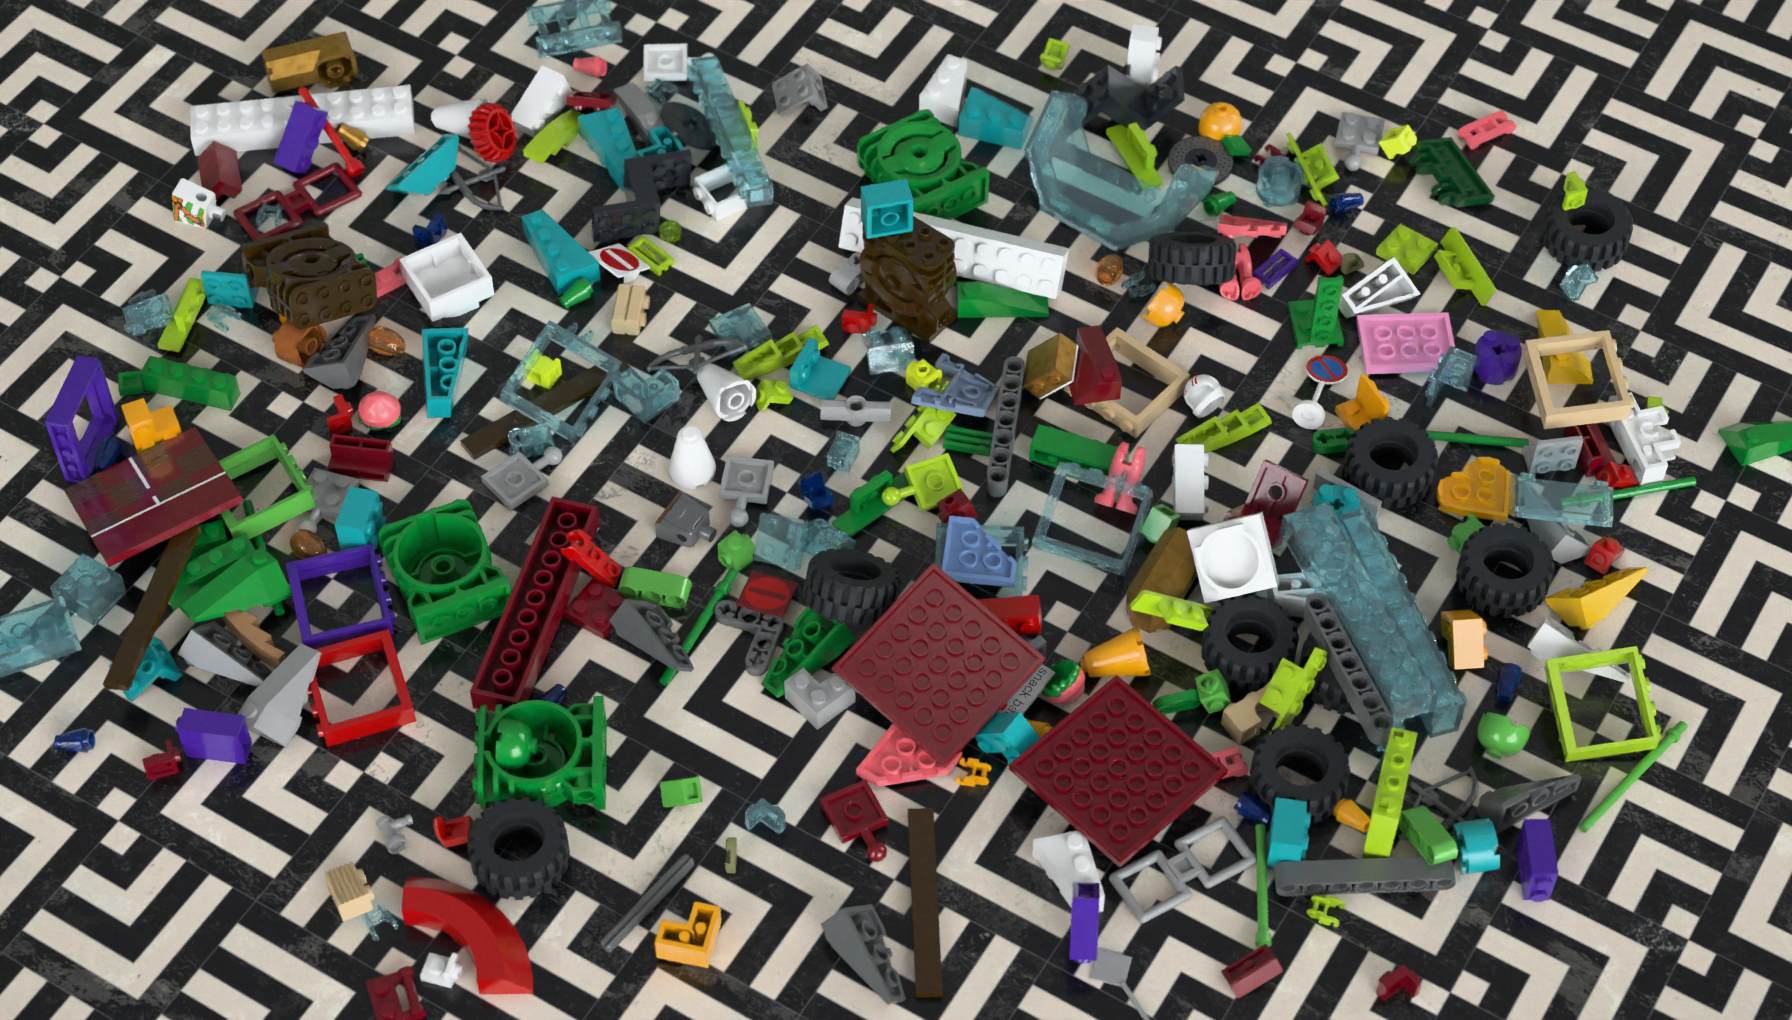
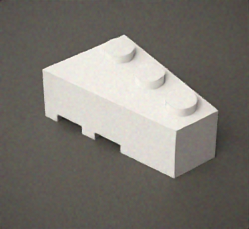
M949 54L946 56L919 95V111L929 109L940 122L958 128L967 81L966 60Z
M1393 257L1342 293L1339 309L1347 319L1411 300L1420 295V293Z
M1343 569L1278 575L1280 584L1277 587L1267 589L1269 602L1272 604L1278 603L1282 606V611H1288L1291 616L1304 618L1306 598L1312 593H1321L1326 596L1339 620H1343L1344 617L1351 618L1352 606Z
M1077 830L1034 839L1033 857L1044 867L1047 876L1058 886L1059 892L1072 908L1073 882L1099 883V912H1103L1105 894L1087 838Z

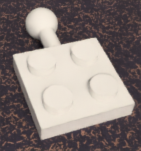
M687 44L644 45V81H686L687 66H701L705 70H712L717 65V59L711 53H705L701 57L687 58Z

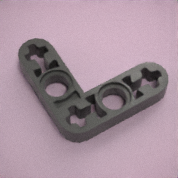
M730 600L718 602L715 606V618L718 623L756 633L746 655L745 668L749 675L762 676L770 665L783 633V618L736 606L737 602ZM726 610H729V611H730V612H727L726 615H723V614H722V613H725ZM753 615L756 619L749 623L745 622L743 617ZM772 622L776 623L773 625V627H769V625H771ZM767 640L771 645L768 648H761L758 646V643ZM759 655L760 664H757V666H753L752 664L756 663Z

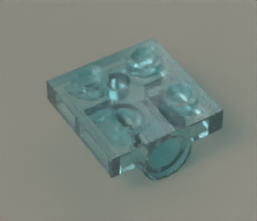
M750 303L709 320V326L718 339L739 340L747 345V350L772 339L771 331ZM725 345L724 347L727 351H730L738 346ZM743 349V350H740V351H738V352H736V353H733V354H731V357H732V356H735V355H737V354H739V353H741V352H744V351H746V350Z

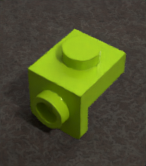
M1049 38L1044 54L1041 53L1040 55L1043 66L1050 70H1055L1056 68L1062 70L1070 44Z
M1575 171L1567 173L1563 187L1566 192L1562 205L1564 210L1583 206L1588 192L1583 179H1580Z
M762 379L756 388L755 403L759 411H765L770 403L790 404L793 399L785 381Z

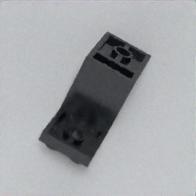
M1177 65L1174 66L1154 83L1144 88L1111 66H1105L1063 100L1065 132L1072 135L1100 112L1127 129L1129 124L1136 122L1141 130L1146 131L1185 101L1182 68Z
M690 149L624 159L623 188L628 202L592 207L593 243L659 232L661 204L657 190L690 185L692 162Z

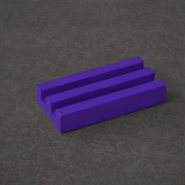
M1281 248L1252 273V276L1258 278L1262 285L1265 283L1267 289H1271L1298 266L1299 260ZM1282 257H1285L1282 261H1280L1279 263L1275 264V263H1276L1278 260H1280ZM1272 265H1274L1269 272L1263 275L1265 271H1267Z

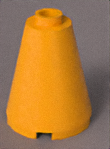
M1139 626L1083 653L1084 658L1080 659L1082 670L1084 673H1088L1089 677L1151 675Z

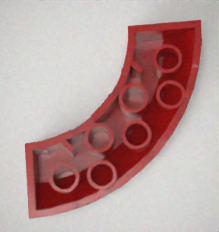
M427 877L407 878L403 886L401 908L405 925L421 926L436 931L442 930L452 936V939L469 953L474 962L480 995L533 994V975L526 947L516 928L499 908L476 892L455 883Z

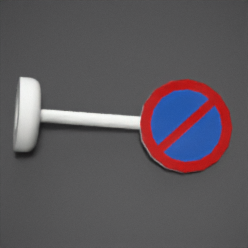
M1329 355L1315 356L1308 361L1306 366L1308 376L1319 383L1312 400L1300 401L1295 405L1292 412L1294 421L1305 429H1317L1322 426L1325 420V411L1317 403L1324 384H1337L1347 377L1348 368L1346 364L1339 358Z

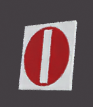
M620 243L588 252L599 264L616 277H624V283L636 280L640 271L650 269L648 264Z

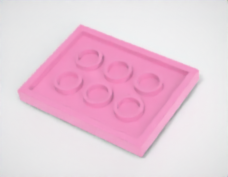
M1448 312L1357 315L1356 323L1365 374L1458 371L1459 364Z

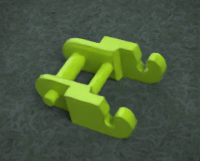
M1313 895L1311 900L1314 903L1312 909L1307 910V915L1311 918L1319 919L1318 923L1327 926L1334 923L1333 926L1338 927L1339 920L1327 916V910L1330 906L1335 908L1337 904H1339V908L1344 909L1345 902L1326 895V898ZM1319 905L1324 906L1323 912L1317 910Z

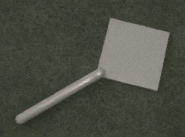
M1099 949L1091 979L1121 986L1142 1018L1150 1020L1126 984L1132 957Z

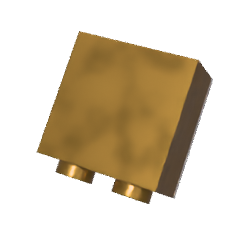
M1059 333L1029 350L1022 387L1041 400L1074 381L1078 345L1062 333Z

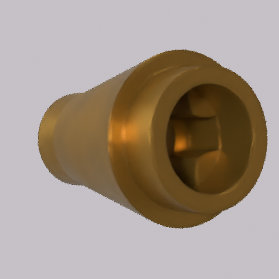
M342 122L335 129L338 136L352 150L360 152L368 143L369 137L364 131Z

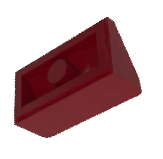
M1264 944L1223 969L1221 973L1237 998H1241L1280 974L1283 969L1268 945Z

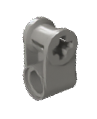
M861 252L852 254L842 265L835 268L829 277V283L846 295L852 294L865 281L859 261Z

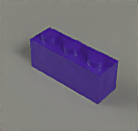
M295 100L273 163L290 171L306 174L311 166L314 150L319 144L321 131L326 125L328 112L309 103Z

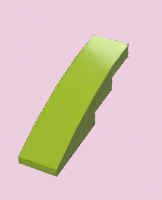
M570 109L558 116L542 129L523 149L524 156L543 164L550 154L556 155L562 146L568 147L579 134L577 116L585 114Z
M816 324L798 336L795 332H792L776 343L770 339L734 361L733 365L742 378L749 380L793 364L809 338L818 340V351L828 346L829 343Z
M1258 402L1241 413L1237 409L1221 419L1215 416L1175 440L1177 444L1204 445V453H1208L1243 439L1272 424V422Z

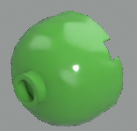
M1487 712L1486 715L1482 714L1477 729V736L1481 745L1487 749L1486 753L1489 756L1501 759V756L1510 757L1519 753L1529 739L1530 730L1522 724L1517 728L1512 724L1513 720L1508 717Z

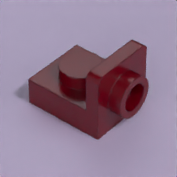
M170 739L165 741L168 752L153 754L142 759L149 781L179 773L177 763L182 762L179 748H173Z

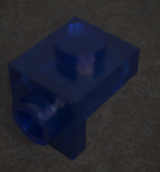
M435 212L427 227L414 225L412 228L414 241L423 246H431L438 243L441 237H444L447 233L444 214Z
M818 471L799 478L802 498L812 510L823 509L835 502L833 493L824 485L821 472Z

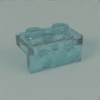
M816 518L802 525L796 546L814 556L820 551H827L833 548L835 550L840 548L852 550L856 541L850 538L846 532L830 526L827 521Z

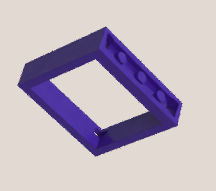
M77 355L45 420L65 481L78 483L93 475L119 420L100 359ZM86 394L92 418L79 442L73 419Z
M373 543L286 563L303 645L312 649H318L389 629L391 635H394L392 625L397 624L394 610H388V605H392L389 590L384 591L383 586L387 585L385 572H379L378 567L383 566L380 553L375 554ZM370 565L382 619L312 634L300 581Z

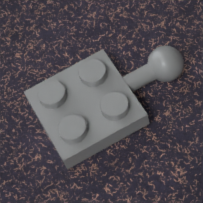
M1342 112L1334 147L1351 150V154L1347 155L1344 160L1345 167L1348 170L1356 171L1361 167L1362 159L1359 156L1360 152L1378 155L1380 146L1378 142L1382 137L1384 119Z
M555 446L548 447L544 451L543 457L534 463H531L520 452H517L481 476L482 482L510 510H513L549 486L548 479L539 470L548 464L557 465L560 463L562 452Z
M727 456L719 499L737 501L736 509L729 515V520L733 526L743 527L747 524L748 514L745 511L747 502L767 504L774 471V461Z
M314 468L305 484L310 483L316 496L312 497L316 507L308 510L311 513L307 519L300 521L297 528L298 533L304 538L313 537L317 532L316 522L320 515L337 519L350 486L358 488L359 479Z

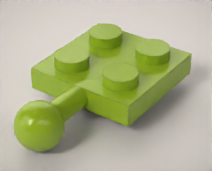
M1399 224L1377 247L1376 255L1387 261L1394 257L1402 269L1414 275L1437 251L1438 243Z
M949 453L905 466L903 471L910 486L900 489L888 487L882 493V500L886 505L894 506L899 503L901 498L914 495L920 511L924 512L937 508V502L961 488L964 493L965 491Z

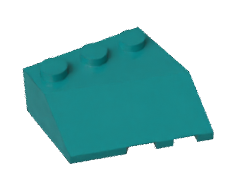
M971 87L959 116V136L1021 150L1031 127L1033 116L979 88Z

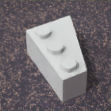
M1133 24L1126 76L1142 87L1147 88L1158 78L1159 68H1155V65H1159L1160 53L1156 51L1161 48L1162 37H1158L1159 28Z
M541 66L511 113V120L515 122L514 128L535 137L566 106L567 96L572 93V90L564 75Z
M1175 444L1171 458V466H1173V511L1181 515L1180 520L1202 521L1204 513H1208L1209 499L1204 498V490H1208L1209 484L1208 476H1204V467H1208V453H1204V445Z

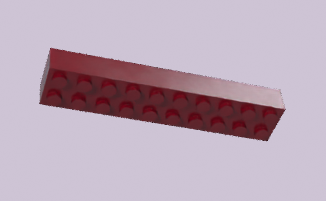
M551 497L470 690L474 709L480 710L481 705H487L488 712H496V704H502L504 710L513 704L529 700L564 614L563 611L566 609L582 569L577 562H571L560 552V549L571 545L570 541L566 539V534L575 529L583 530L591 537L590 541L593 542L600 525L598 506Z

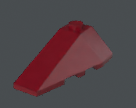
M1101 326L1078 328L1075 343L1078 345L1074 381L1069 385L1074 405L1120 399L1122 379Z

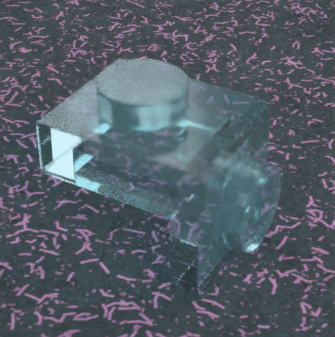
M1585 263L1569 267L1559 286L1571 302L1580 299L1587 285L1597 283L1599 278L1590 265Z
M763 798L756 804H751L745 812L746 828L749 830L759 821L779 835L786 828V815L779 806L772 805Z

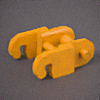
M960 758L959 764L972 768V775L965 776L963 780H961V776H957L956 782L958 784L975 787V784H989V780L986 778L987 772L992 769L989 764L980 763L979 759L968 758L967 762H965L964 758ZM976 770L982 771L981 776H975Z

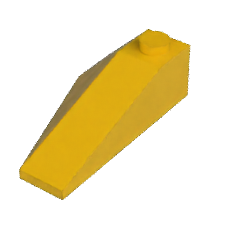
M1536 310L1539 339L1573 335L1559 310ZM1583 351L1542 356L1547 384H1593L1591 364Z
M1628 567L1605 575L1602 580L1582 583V588L1561 590L1546 597L1545 602L1568 626H1580V629H1589L1594 627L1596 622L1604 619L1648 573L1647 567Z

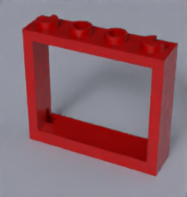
M389 629L315 649L321 653L317 668L384 649L400 702L399 706L329 725L315 676L314 680L309 683L307 695L309 696L308 698H314L315 703L310 704L313 717H319L320 723L316 724L319 737H325L327 747L416 722L413 705Z

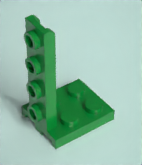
M1342 275L1335 278L1318 277L1314 300L1289 301L1288 311L1297 349L1310 345H1315V348L1325 347V344L1343 346L1344 339L1338 318V308L1344 281Z

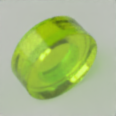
M676 221L663 222L659 227L660 238L669 243L678 241L682 236L681 225Z

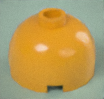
M1224 102L1212 103L1201 113L1198 131L1200 136L1210 137L1222 142L1225 135L1239 136L1242 128V118L1239 111L1233 105Z
M1166 283L1168 289L1162 288L1147 308L1150 311L1148 316L1143 313L1141 317L1153 326L1166 327L1173 321L1177 324L1185 313L1182 311L1185 303L1184 296L1181 290L1172 283Z

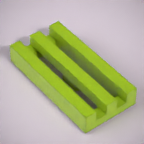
M644 236L627 247L630 252L648 264L650 270L658 276L662 274V270L666 271L669 265L673 266L675 264L674 258ZM654 254H656L658 257L664 260V262L655 257Z

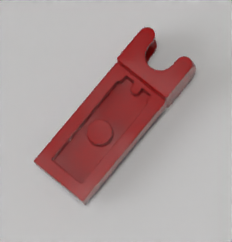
M575 529L568 532L566 539L570 541L571 545L567 548H561L560 552L571 562H577L601 583L610 588L615 587L622 567L591 542V537L583 530Z

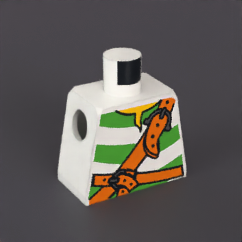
M181 178L172 193L174 221L201 228H207L212 219L222 222L226 216V209L216 206L215 194Z

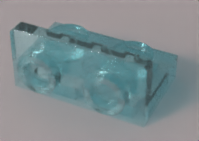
M166 293L122 308L126 324L123 325L124 330L132 336L143 335L147 332L146 330L165 327L169 322L175 320L169 297Z

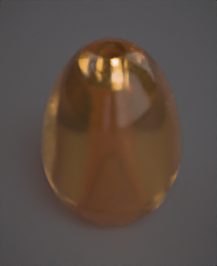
M1115 254L1102 258L1095 269L1097 281L1104 286L1116 284L1123 273V262Z
M374 327L368 337V346L378 354L396 356L402 354L406 349L405 340L397 332L387 327Z
M300 529L290 539V548L300 559L328 554L323 541L316 533L310 530Z

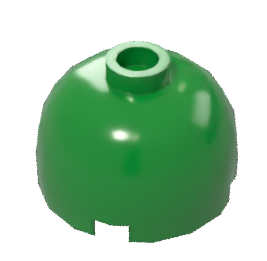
M502 718L497 732L502 734H500L499 741L496 740V764L502 770H516L524 767L529 762L532 753L536 754L538 741L537 738H533L532 731L527 724L520 720Z

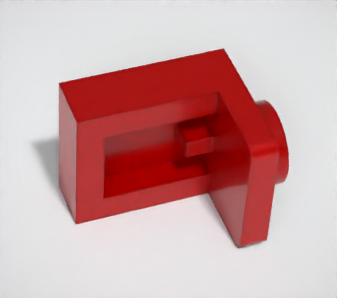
M1328 239L1322 244L1319 242L1315 243L1309 248L1310 254L1305 258L1307 262L1314 259L1329 276L1342 264L1343 256Z
M869 303L867 313L844 309L842 331L869 335L871 327H875L877 322L874 304Z
M342 394L333 396L337 415L326 418L330 435L344 433L353 429L351 416L354 413L350 402L345 403Z
M1609 462L1595 476L1602 492L1611 491L1615 487L1628 488L1639 484L1634 470L1630 465Z
M1604 536L1593 544L1585 559V564L1604 575L1608 572L1612 562L1622 556L1625 548L1620 546L1617 540Z

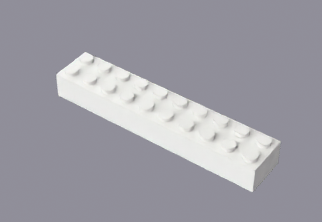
M410 85L311 94L319 108L328 112L326 118L334 130L342 122L366 132L369 139L415 134L414 107ZM300 95L190 106L191 141L195 156H199L213 141L237 152L278 148L295 100L305 101ZM322 129L319 136V144L332 143Z
M852 197L845 205L839 248L862 252L864 249L861 199ZM913 212L914 217L954 241V262L957 276L1056 299L1061 292L1069 248Z

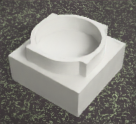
M461 233L399 259L403 279L432 322L443 317L449 318L463 315L479 308V301L494 295L491 275Z
M1263 512L1204 525L1187 531L1204 603L1274 588L1280 584Z

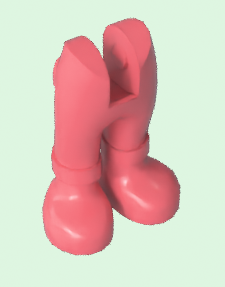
M1239 244L1238 252H1236L1235 275L1231 281L1220 283L1219 285L1221 295L1228 300H1237L1239 297L1236 269L1240 275L1243 300H1250L1258 296L1262 291L1261 281L1252 276V262L1248 248L1245 244Z
M1122 442L1113 456L1108 479L1104 486L1106 489L1095 496L1094 502L1113 508L1116 491L1119 489L1123 473L1126 472L1121 495L1115 509L1136 515L1138 507L1133 503L1132 495H1135V489L1143 471L1145 448L1138 446L1132 463L1127 462L1125 459L1128 454L1129 443Z

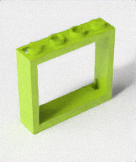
M1637 646L1546 660L1544 670L1565 762L1657 748L1659 740L1662 739L1660 734L1661 727L1659 724H1655L1656 706L1654 701L1649 699L1648 692H1651L1650 681L1648 677L1644 678L1643 669H1645V661L1642 658V654L1639 655ZM1628 663L1646 737L1577 748L1560 673Z
M1391 728L1361 859L1389 858L1414 752L1416 732Z

